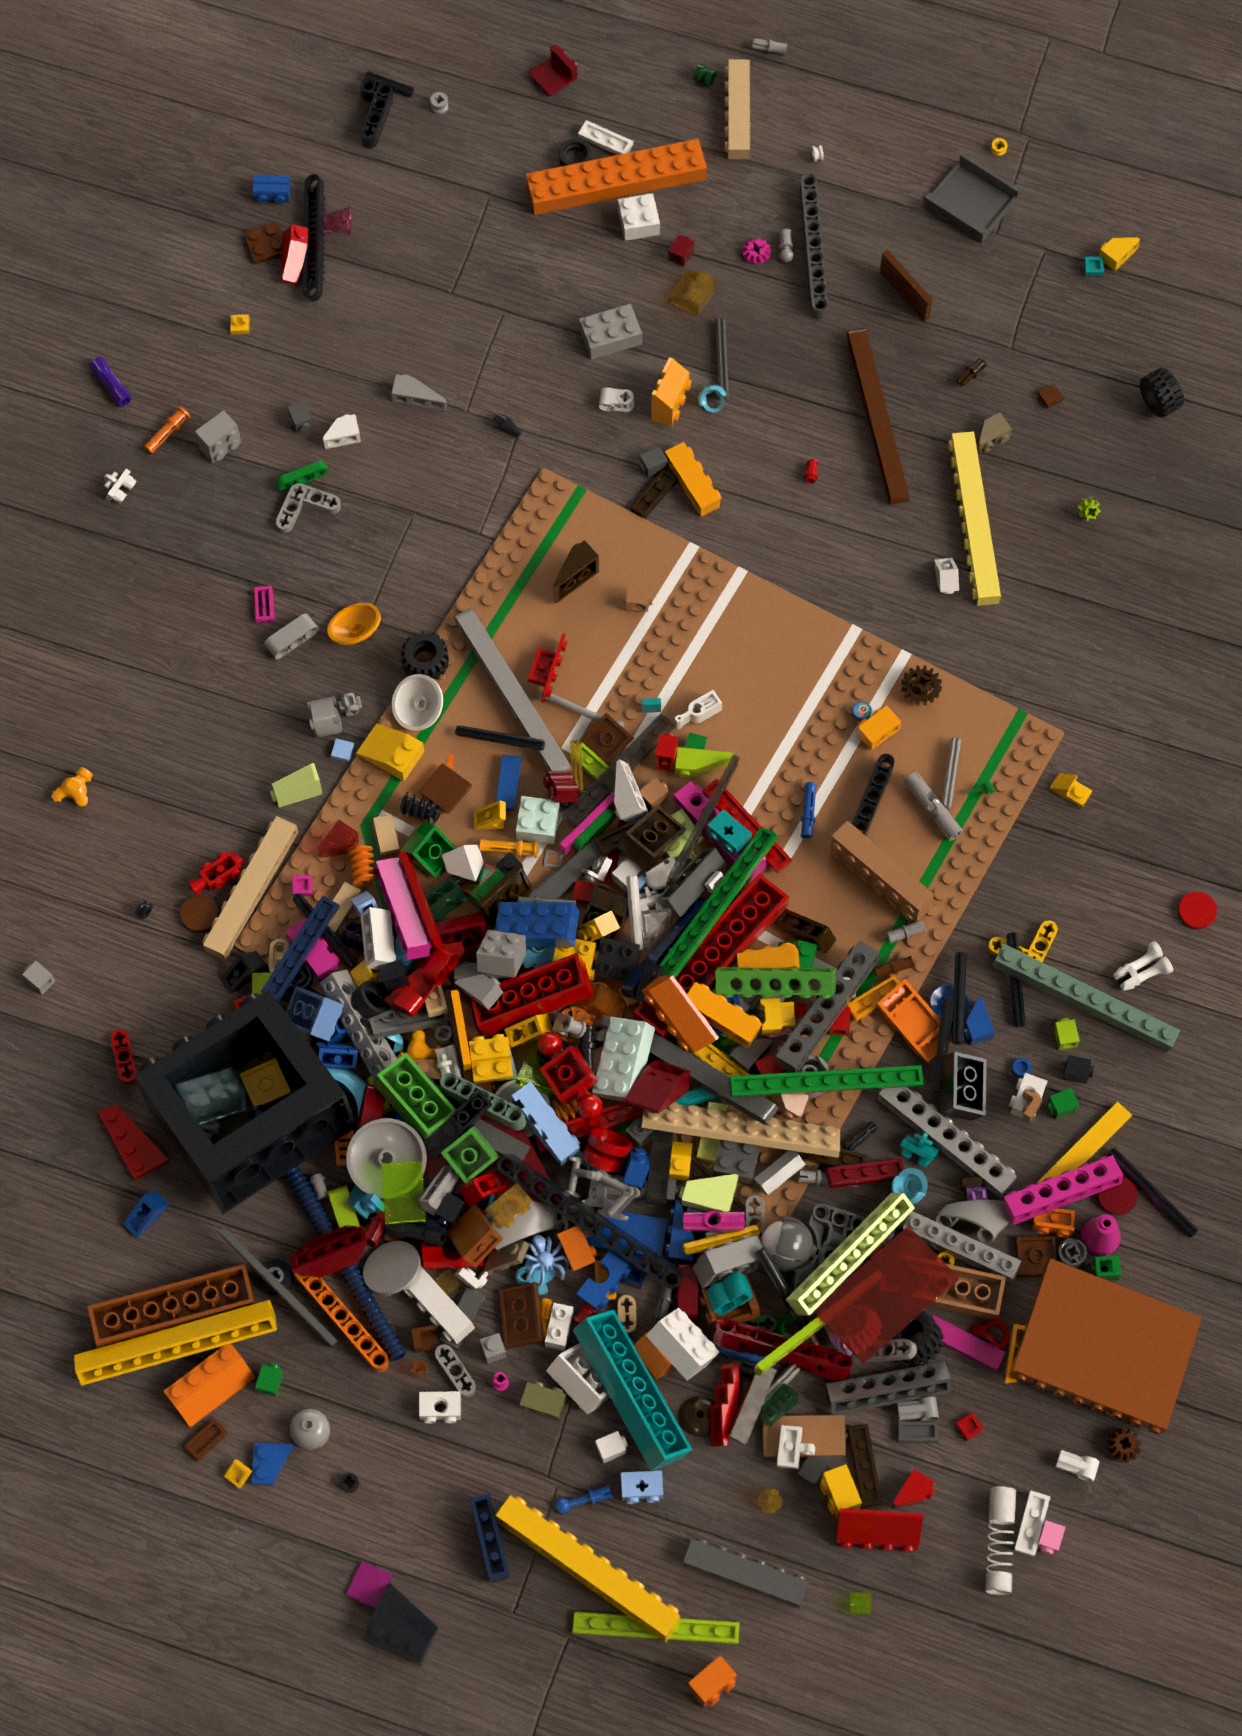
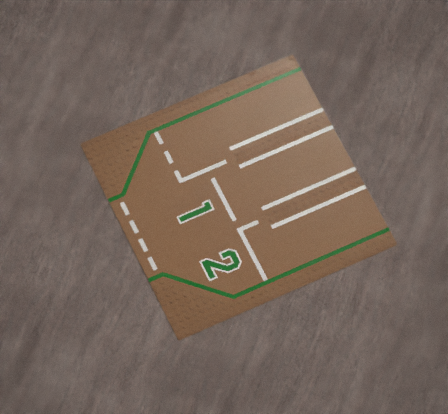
M544 468L530 486L435 633L440 635V639H444L449 656L448 669L445 668V674H440L441 678L438 680L434 678L443 694V707L438 719L424 730L413 731L406 729L395 719L391 701L377 723L406 733L423 742V755L405 781L398 779L356 755L235 942V947L244 953L257 951L265 964L269 966V952L272 941L282 938L288 942L290 947L291 942L287 938L286 931L302 920L308 919L292 900L293 876L312 875L313 896L303 897L313 908H315L322 896L333 901L344 882L353 885L351 876L352 865L350 864L351 858L349 857L350 851L348 850L352 846L366 845L373 848L368 853L374 855L369 860H373L375 864L370 867L376 868V861L397 857L402 865L399 857L400 851L381 855L373 818L392 814L401 850L422 824L421 818L416 821L414 816L409 818L407 813L405 815L400 814L402 798L407 791L409 792V798L413 793L416 794L415 800H418L420 796L423 797L419 794L418 790L442 763L446 765L449 753L454 754L453 771L472 784V788L449 814L442 810L439 819L434 824L456 848L463 845H478L480 850L481 839L517 842L516 827L521 796L552 800L548 795L547 788L543 785V778L548 770L535 749L460 737L455 734L456 727L461 725L527 737L455 622L454 616L469 608H472L568 760L572 768L573 779L576 781L579 790L601 786L569 758V754L582 743L581 739L597 722L552 701L545 700V703H541L537 695L543 691L544 687L528 682L538 648L556 653L562 633H566L565 640L568 643L565 652L561 651L560 656H563L560 667L556 666L555 669L558 674L555 683L551 682L550 687H553L552 694L601 716L607 713L615 721H623V728L634 737L631 743L609 767L616 772V763L619 759L629 764L639 791L654 778L659 782L663 781L668 787V798L659 806H663L669 815H673L680 810L673 802L674 794L690 781L694 785H699L703 790L715 779H718L761 827L777 833L778 839L776 843L792 859V863L777 874L766 862V870L761 874L789 896V905L786 909L828 926L836 938V942L826 955L816 951L813 968H835L836 974L839 963L847 959L850 948L853 945L856 946L859 941L879 951V959L875 966L888 963L891 959L898 960L911 955L914 968L899 971L898 974L894 975L892 973L877 978L873 968L856 991V998L893 975L899 983L906 979L918 993L1061 742L1064 732ZM585 540L599 555V573L555 604L553 584L571 548ZM627 586L650 587L649 594H653V603L649 605L648 612L626 611ZM424 651L418 661L429 662L435 655ZM917 665H919L920 669H923L924 665H926L927 670L933 668V674L939 673L938 679H942L940 685L942 690L939 692V697H934L933 703L928 700L926 706H924L923 702H920L919 706H917L915 700L910 703V697L904 698L905 692H901V687L903 686L901 681L904 679V673H909V668L916 670ZM714 690L722 702V711L701 723L690 721L683 725L681 729H676L675 717L686 713L692 701ZM660 698L661 712L642 713V699ZM858 702H866L871 706L872 712L870 717L878 708L883 709L885 706H888L901 720L900 730L872 751L857 735L858 724L861 721L856 720L852 712L854 705ZM689 732L707 737V742L704 750L734 753V764L689 778L676 776L675 769L674 773L655 770V754L659 734L664 735L668 733L678 737V747L682 748L685 747ZM955 737L961 739L952 805L947 810L962 828L963 832L956 839L949 841L926 809L905 785L904 780L912 773L918 772L942 803L951 738ZM503 754L522 756L515 811L506 810L504 829H474V811L496 802ZM882 754L893 756L895 760L894 769L867 837L934 894L931 909L919 920L924 923L925 931L909 936V939L904 938L892 944L889 943L886 932L898 929L903 924L906 926L914 922L907 920L903 916V912L898 908H893L884 896H879L869 883L865 884L855 871L851 872L845 866V863L841 859L834 858L830 851L832 835L847 820L852 824L879 756ZM888 763L881 764L883 767L890 766ZM881 779L875 780L878 784L883 783ZM986 781L991 782L995 790L990 795H986L984 791L971 795L967 794L968 790L978 788ZM806 782L817 784L814 810L816 822L813 824L812 839H803L800 836L802 829L800 818L803 815ZM600 792L601 798H605V794ZM592 793V801H595L594 793ZM581 795L578 800L581 803H586L589 801V797ZM868 796L870 800L877 799L875 796ZM425 797L422 798V803H425L427 800ZM695 801L691 804L694 806H699L701 803ZM596 807L571 812L560 811L555 844L539 843L537 858L525 855L518 857L516 854H513L523 864V869L533 888L525 897L550 877L554 871L558 872L560 870L543 867L545 849L560 851V842ZM868 812L861 813L863 816H870ZM706 815L704 818L710 820L713 816ZM618 816L598 837L617 828L619 823ZM697 828V830L704 838V841L696 845L693 849L696 855H698V853L703 848H715V846ZM574 847L563 856L562 867L578 853ZM622 850L616 868L627 858L632 860ZM480 851L483 862L493 867H496V863L508 854ZM719 852V854L727 864L726 868L723 870L722 873L725 877V875L730 870L732 865ZM548 853L547 863L558 865L560 855ZM665 853L653 866L663 861L664 859L669 858L667 853ZM687 854L675 859L680 873L683 871L687 859H689ZM413 865L424 895L454 876L450 873L447 874L444 867L439 875L433 878ZM641 868V869H642V874H643L644 872L646 873V872L649 871V869H648L647 871H645L643 868ZM583 875L578 880L580 882L595 884V886L601 885L628 895L627 892H625L613 880L609 885L604 884L601 881H595V883H593L585 879V875ZM377 878L371 881L372 885L368 887H356L362 890V893L368 891L375 899L379 909L388 910ZM746 881L737 894L740 895L751 882L748 883ZM464 883L429 905L434 922L481 912L486 933L488 930L493 929L488 925L482 911L458 891V888ZM575 884L559 899L572 900ZM665 889L657 890V894L663 893ZM707 889L699 897L709 898L711 893ZM576 902V907L579 910L578 926L582 925L588 903ZM353 907L344 922L354 921L361 924V920ZM655 907L649 909L650 917L641 920L643 949L639 950L636 968L679 917L668 916L667 913L658 915ZM629 915L618 941L631 943ZM777 917L749 949L760 950L765 946L778 947L779 942L796 941L798 939L775 925ZM343 923L336 933L339 939L341 937ZM326 941L329 946L327 948L330 953L334 952L340 961L338 962L339 970L336 972L347 970L352 978L350 972L354 968L351 969ZM347 947L357 958L358 965L365 960L363 957L364 952ZM278 948L277 952H282L284 949ZM429 956L414 959L411 966H420ZM477 959L470 960L469 962L477 963ZM521 964L516 976L534 970V967L525 969L523 964ZM454 969L448 976L451 985L446 988L442 987L443 991L455 988ZM313 974L314 981L310 989L328 998L320 984L321 982ZM595 976L594 981L590 980L593 996L570 1004V1006L581 1008L594 1016L607 1015L634 1020L633 1012L639 1006V1003L627 1008L619 993V989L622 988L625 981ZM843 977L845 980H850L848 977ZM774 980L771 983L774 987H780L779 981ZM810 980V984L813 987H819L817 980ZM366 995L368 1001L376 1007L371 997ZM760 995L749 1005L751 1007L749 1016L754 1015L757 1017L755 1014L756 1007L760 999L763 998ZM792 995V997L785 998V1002H794V1004L802 1002L810 1005V1003H815L817 995H811L810 998H800L799 995ZM879 1008L855 1022L850 1014L849 1036L829 1035L828 1030L811 1055L821 1057L827 1063L829 1071L875 1068L896 1029L886 1020ZM762 1026L755 1039H764ZM437 1027L422 1029L425 1033V1043L429 1048H436L438 1045L441 1048L455 1045L454 1037L448 1044L438 1043L435 1038ZM505 1030L487 1037L482 1033V1037L485 1039H493L492 1036L496 1034H503L504 1037H507ZM414 1031L401 1033L403 1040L410 1043ZM441 1031V1036L439 1037L441 1038L443 1036V1039L447 1038L448 1032L446 1031L445 1033L444 1031ZM725 1034L717 1035L719 1038L711 1044L730 1058L729 1051L735 1044L739 1045L740 1043ZM670 1035L667 1040L678 1046L676 1036ZM801 1035L803 1038L809 1037L808 1035ZM538 1039L522 1046H510L518 1079H524L528 1064L542 1067L536 1058ZM786 1042L773 1043V1047L764 1057L775 1053L778 1047H783ZM648 1057L646 1066L655 1060ZM754 1068L749 1073L750 1075H757ZM494 1081L496 1090L509 1081ZM689 1083V1090L699 1088L694 1083ZM591 1087V1088H589V1089L587 1090V1091H590L591 1094L596 1095V1094L592 1093L593 1087ZM543 1089L549 1098L552 1108L553 1100L560 1104L554 1091ZM862 1090L823 1092L815 1098L808 1099L802 1116L792 1120L799 1123H812L818 1126H832L841 1129ZM598 1096L602 1101L603 1109L623 1102ZM721 1099L710 1100V1102L728 1105L727 1112L734 1111L744 1114ZM709 1101L696 1104L695 1106L707 1108ZM577 1111L575 1112L574 1119L582 1117ZM778 1111L773 1115V1118L779 1120H789L782 1117V1113ZM568 1115V1121L573 1120L572 1116ZM635 1120L611 1128L610 1130L616 1131L625 1136V1130ZM653 1129V1137L642 1147L649 1155L650 1167L648 1173L668 1184L673 1141L693 1143L692 1155L696 1157L701 1137ZM760 1146L754 1178L788 1150ZM795 1151L806 1164L801 1170L816 1172L820 1164L806 1161L805 1152ZM701 1160L707 1166H709L712 1163L710 1161ZM714 1166L707 1169L712 1175ZM797 1171L772 1193L765 1195L757 1187L753 1178L752 1185L737 1183L734 1196L745 1206L750 1196H761L765 1202V1228L767 1229L779 1217H791L809 1183L798 1182V1176H806L798 1175ZM754 1198V1201L750 1202V1206L754 1207V1213L750 1212V1217L754 1215L761 1216V1212L757 1213V1207L760 1206V1202H757ZM745 1210V1211H744V1218H745V1226H746V1210ZM754 1218L751 1220L750 1226L757 1225L760 1229L761 1221Z

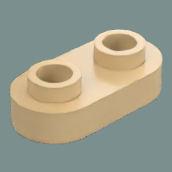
M278 938L270 944V973H273L289 948V944L285 939ZM278 948L284 949L282 952H277Z

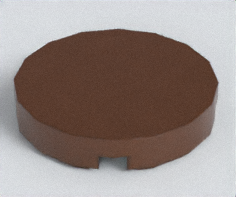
M195 895L183 903L180 917L183 925L190 931L203 933L212 929V923L216 917H219L217 904L212 898L206 895Z

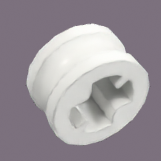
M818 145V147L812 146L814 162H817L818 159L820 161L824 160L821 145Z

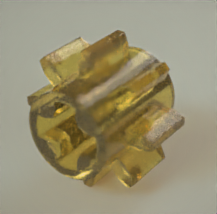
M764 1488V1491L759 1493L757 1505L762 1507L761 1512L775 1514L781 1508L782 1497L778 1495L779 1490Z

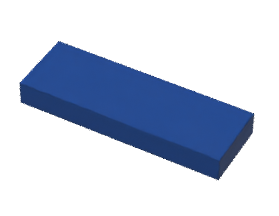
M503 754L496 802L499 800L506 802V810L515 811L522 756Z

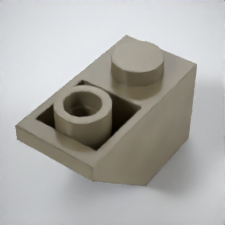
M1000 412L984 421L978 446L979 454L984 451L988 452L995 445L1003 444L1010 439L1012 428Z

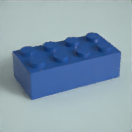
M499 902L495 931L525 935L526 947H575L579 910L572 902Z

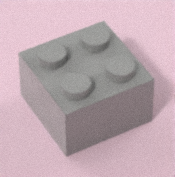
M222 411L195 431L199 449L212 463L221 460L226 453L235 450L241 443L238 425L225 411Z
M488 930L476 953L477 971L515 978L526 956L525 935Z

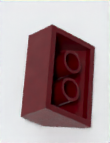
M481 912L435 922L443 944L462 941L465 954L459 962L477 959L476 953L486 935ZM433 943L432 948H430V954L437 949Z

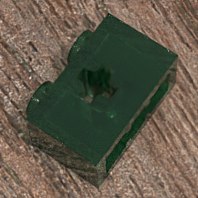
M451 876L425 894L435 922H439L467 900L462 889Z

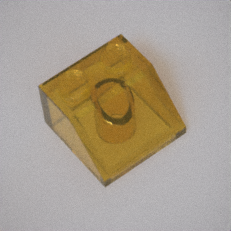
M703 271L685 272L667 298V301L699 316L716 291L717 278Z

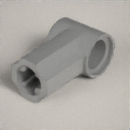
M924 1397L918 1399V1401L897 1403L899 1421L917 1419L932 1421L939 1418L936 1397Z

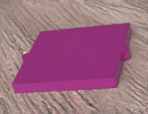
M362 1561L346 1595L359 1600L360 1604L365 1603L376 1608L393 1575L380 1570L379 1566L374 1567Z

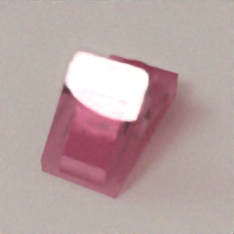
M349 206L325 215L324 232L330 234L342 230L350 235L353 207Z

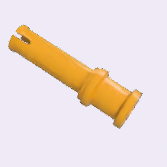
M481 839L480 851L511 852L518 857L522 855L538 857V841H535V843L523 842V840L508 842Z

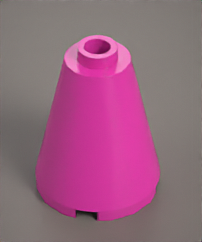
M1108 1214L1091 1218L1084 1224L1081 1230V1241L1085 1245L1086 1250L1093 1255H1110L1117 1249L1121 1241V1233L1116 1220Z

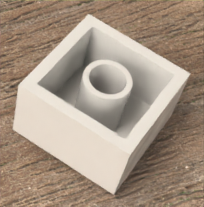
M653 193L618 199V213L625 241L660 235V221Z

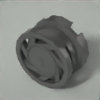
M1066 1239L1057 1250V1259L1061 1263L1076 1268L1082 1264L1086 1257V1247L1078 1239Z

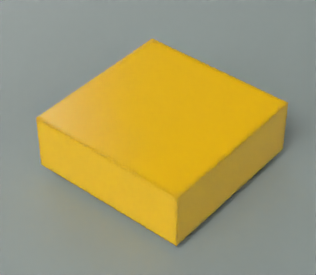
M235 1459L223 1477L240 1489L252 1473V1470Z

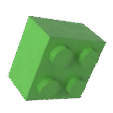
M476 1126L469 1129L441 1152L466 1184L500 1157Z

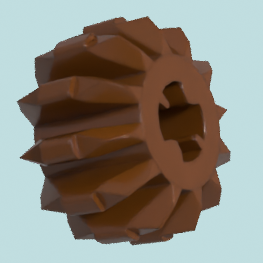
M1119 1428L1118 1433L1113 1431L1111 1433L1112 1437L1107 1439V1442L1111 1444L1107 1446V1450H1113L1110 1457L1113 1458L1117 1455V1462L1124 1458L1125 1463H1129L1130 1458L1135 1460L1137 1458L1136 1454L1141 1452V1449L1137 1446H1140L1142 1442L1135 1440L1138 1437L1137 1433L1133 1436L1130 1435L1131 1429L1124 1433V1429ZM1122 1442H1126V1449L1122 1448Z

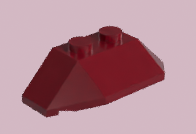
M345 1225L309 1240L296 1253L290 1256L293 1273L321 1278L356 1264L367 1245L364 1226Z

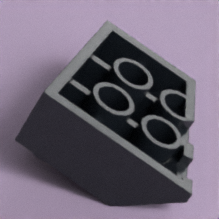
M390 1583L379 1600L363 1639L371 1645L422 1666L438 1627Z

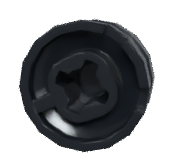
M303 964L289 987L292 990H295L296 986L308 990L314 981L312 971Z

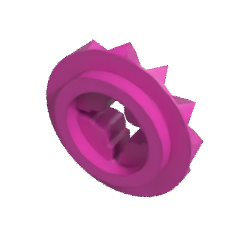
M751 238L748 242L745 241L742 247L744 259L752 264L765 262L771 252L770 245L767 244L766 240L763 241L760 238ZM754 246L759 249V255L756 251H753Z

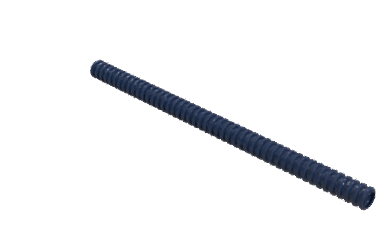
M255 1106L250 1110L249 1116L254 1119L266 1111L264 1110L265 1106ZM297 1166L284 1174L285 1178H288L287 1182L291 1183L290 1187L294 1188L293 1192L297 1193L296 1197L300 1198L299 1202L302 1204V1208L305 1209V1213L309 1214L308 1218L312 1219L311 1223L315 1224L314 1228L317 1230V1234L321 1236L335 1230L333 1224L329 1223L330 1219L327 1218V1213L324 1212V1208L321 1207V1203L318 1202L315 1193L312 1192V1187H309V1182L306 1181V1177L300 1171V1167ZM351 1265L339 1270L342 1271L341 1275L345 1277L344 1281L348 1282L347 1286L351 1287L350 1291L354 1292L353 1296L357 1298V1303H360L359 1307L363 1308L362 1312L366 1313L365 1317L369 1319V1324H372L371 1328L375 1329L374 1333L378 1335V1340H381V1345H384V1350L388 1351L387 1355L391 1356L390 1361H397L404 1357L406 1350H403V1345L399 1344L400 1340L396 1339L397 1335L393 1333L394 1329L390 1328L391 1324L387 1323V1318H384V1312H381V1307H378L379 1303L375 1302L376 1298L372 1296V1291H369V1287L363 1281V1276L357 1270V1265Z

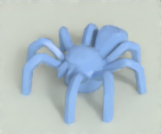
M535 1235L531 1240L532 1244H528L536 1258L527 1254L524 1256V1258L536 1262V1264L531 1266L526 1280H530L535 1267H538L541 1270L539 1286L542 1287L545 1279L544 1270L548 1272L549 1268L553 1270L552 1266L560 1269L561 1280H564L565 1271L563 1267L554 1263V1261L565 1260L566 1268H569L570 1262L563 1255L553 1257L561 1250L562 1244L559 1243L558 1247L550 1253L551 1237L548 1236L544 1239L541 1235Z

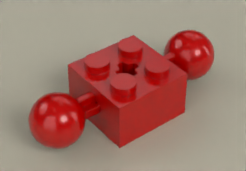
M554 1032L543 1033L538 1039L537 1047L542 1055L551 1057L552 1060L542 1066L540 1071L560 1101L568 1105L578 1098L577 1110L579 1114L589 1120L597 1118L603 1109L602 1101L598 1096L588 1094L587 1092L589 1088L599 1082L578 1049L570 1045L561 1052L562 1039Z

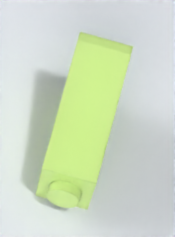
M309 764L272 783L273 791H270L273 802L277 801L279 807L322 795L320 779L315 764Z
M732 1174L687 1181L686 1187H681L679 1198L682 1199V1206L705 1212L712 1210L729 1212L739 1175Z

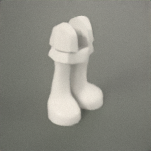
M1153 941L1148 945V951L1144 956L1129 964L1126 963L1123 967H1119L1113 974L1115 980H1119L1130 973L1132 977L1120 985V988L1126 991L1134 989L1135 986L1140 985L1141 982L1155 975L1172 973L1173 967L1168 958L1163 957L1159 944ZM1159 960L1150 968L1140 973H1137V970H1139L1140 968Z

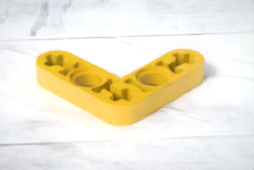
M1053 921L1043 922L1029 950L1019 946V951L1043 963L1057 934V925ZM1049 926L1052 928V932H1049L1046 939L1044 938L1046 929ZM1001 937L992 938L988 946L989 952L996 956L1000 948L995 950L994 945L1000 943L1001 948L1003 943L1007 945V940ZM1042 942L1045 944L1046 949L1038 951L1035 948V944Z

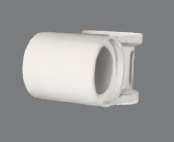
M602 388L599 408L603 411L630 412L634 408L633 393L627 389Z

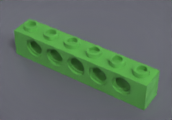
M718 967L715 971L716 994H722L724 997H733V994H741V997L760 995L763 998H769L772 995H780L781 998H789L792 995H799L800 998H810L811 995H819V998H830L836 992L835 968ZM732 979H739L741 986H735L732 983ZM752 979H758L761 986L755 987L752 984ZM777 979L780 982V987H774L771 984V980ZM796 979L799 981L800 986L793 987L790 981ZM810 980H817L819 987H813L810 984Z

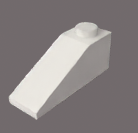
M619 759L616 763L614 803L617 810L615 812L620 820L629 823L648 813V810L629 764Z

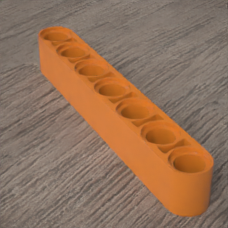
M294 1273L299 1284L375 1372L386 1371L389 1366L386 1353L323 1279L308 1275L301 1276L298 1273ZM319 1283L321 1286L318 1290L314 1291L310 1289L311 1285ZM326 1298L333 1299V1303L330 1305H324L323 1301ZM338 1313L346 1314L343 1320L336 1319ZM351 1328L359 1329L356 1335L348 1333ZM366 1342L372 1344L369 1350L361 1349V1346ZM381 1357L385 1359L382 1365L374 1364L376 1358Z

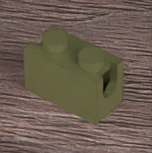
M537 1381L527 1382L520 1402V1409L559 1421L566 1401V1394L563 1393V1390L552 1387V1389L545 1388L544 1384Z

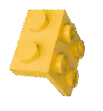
M576 939L575 947L555 948L552 962L578 953L586 964L589 979L594 981L595 969L593 967L594 962H597L598 956L595 942Z

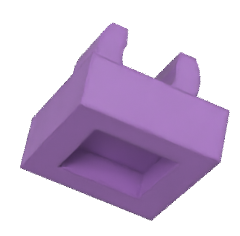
M986 1187L966 1189L967 1201L988 1200Z

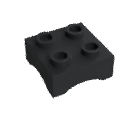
M601 938L594 976L626 981L636 969L640 944Z

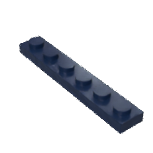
M325 896L321 897L262 988V994L269 990L277 1002L280 1001L340 908L339 904Z

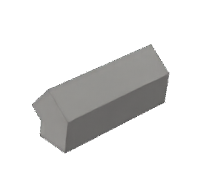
M788 1150L756 1176L754 1181L765 1195H769L806 1164L799 1154Z
M443 1166L419 1199L422 1208L432 1215H435V1211L446 1193H451L460 1179V1176L452 1166Z

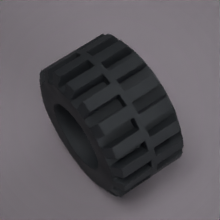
M1160 367L1140 379L1139 387L1142 398L1148 408L1159 418H1164L1183 407L1184 395L1181 386L1173 374L1166 368Z
M420 631L421 634L413 633V637L409 636L407 642H404L402 645L403 649H401L402 666L405 673L407 672L408 676L423 674L438 680L441 678L440 674H445V668L448 669L449 656L447 644L445 645L443 638L440 639V635H433L431 631H428V634L425 631ZM424 651L435 655L429 662H419L415 659L417 654Z
M915 1309L914 1312L908 1310L907 1314L901 1313L899 1319L895 1318L893 1320L894 1325H890L889 1329L891 1332H888L890 1340H910L914 1334L923 1332L922 1337L917 1342H914L917 1346L915 1356L911 1359L902 1360L904 1363L907 1362L908 1365L915 1363L916 1366H921V1363L927 1364L929 1363L928 1360H934L936 1358L935 1354L941 1352L939 1347H943L944 1343L942 1341L944 1339L942 1330L927 1312H921L918 1309ZM907 1346L906 1349L899 1348V1350L905 1352L909 1349V1346Z

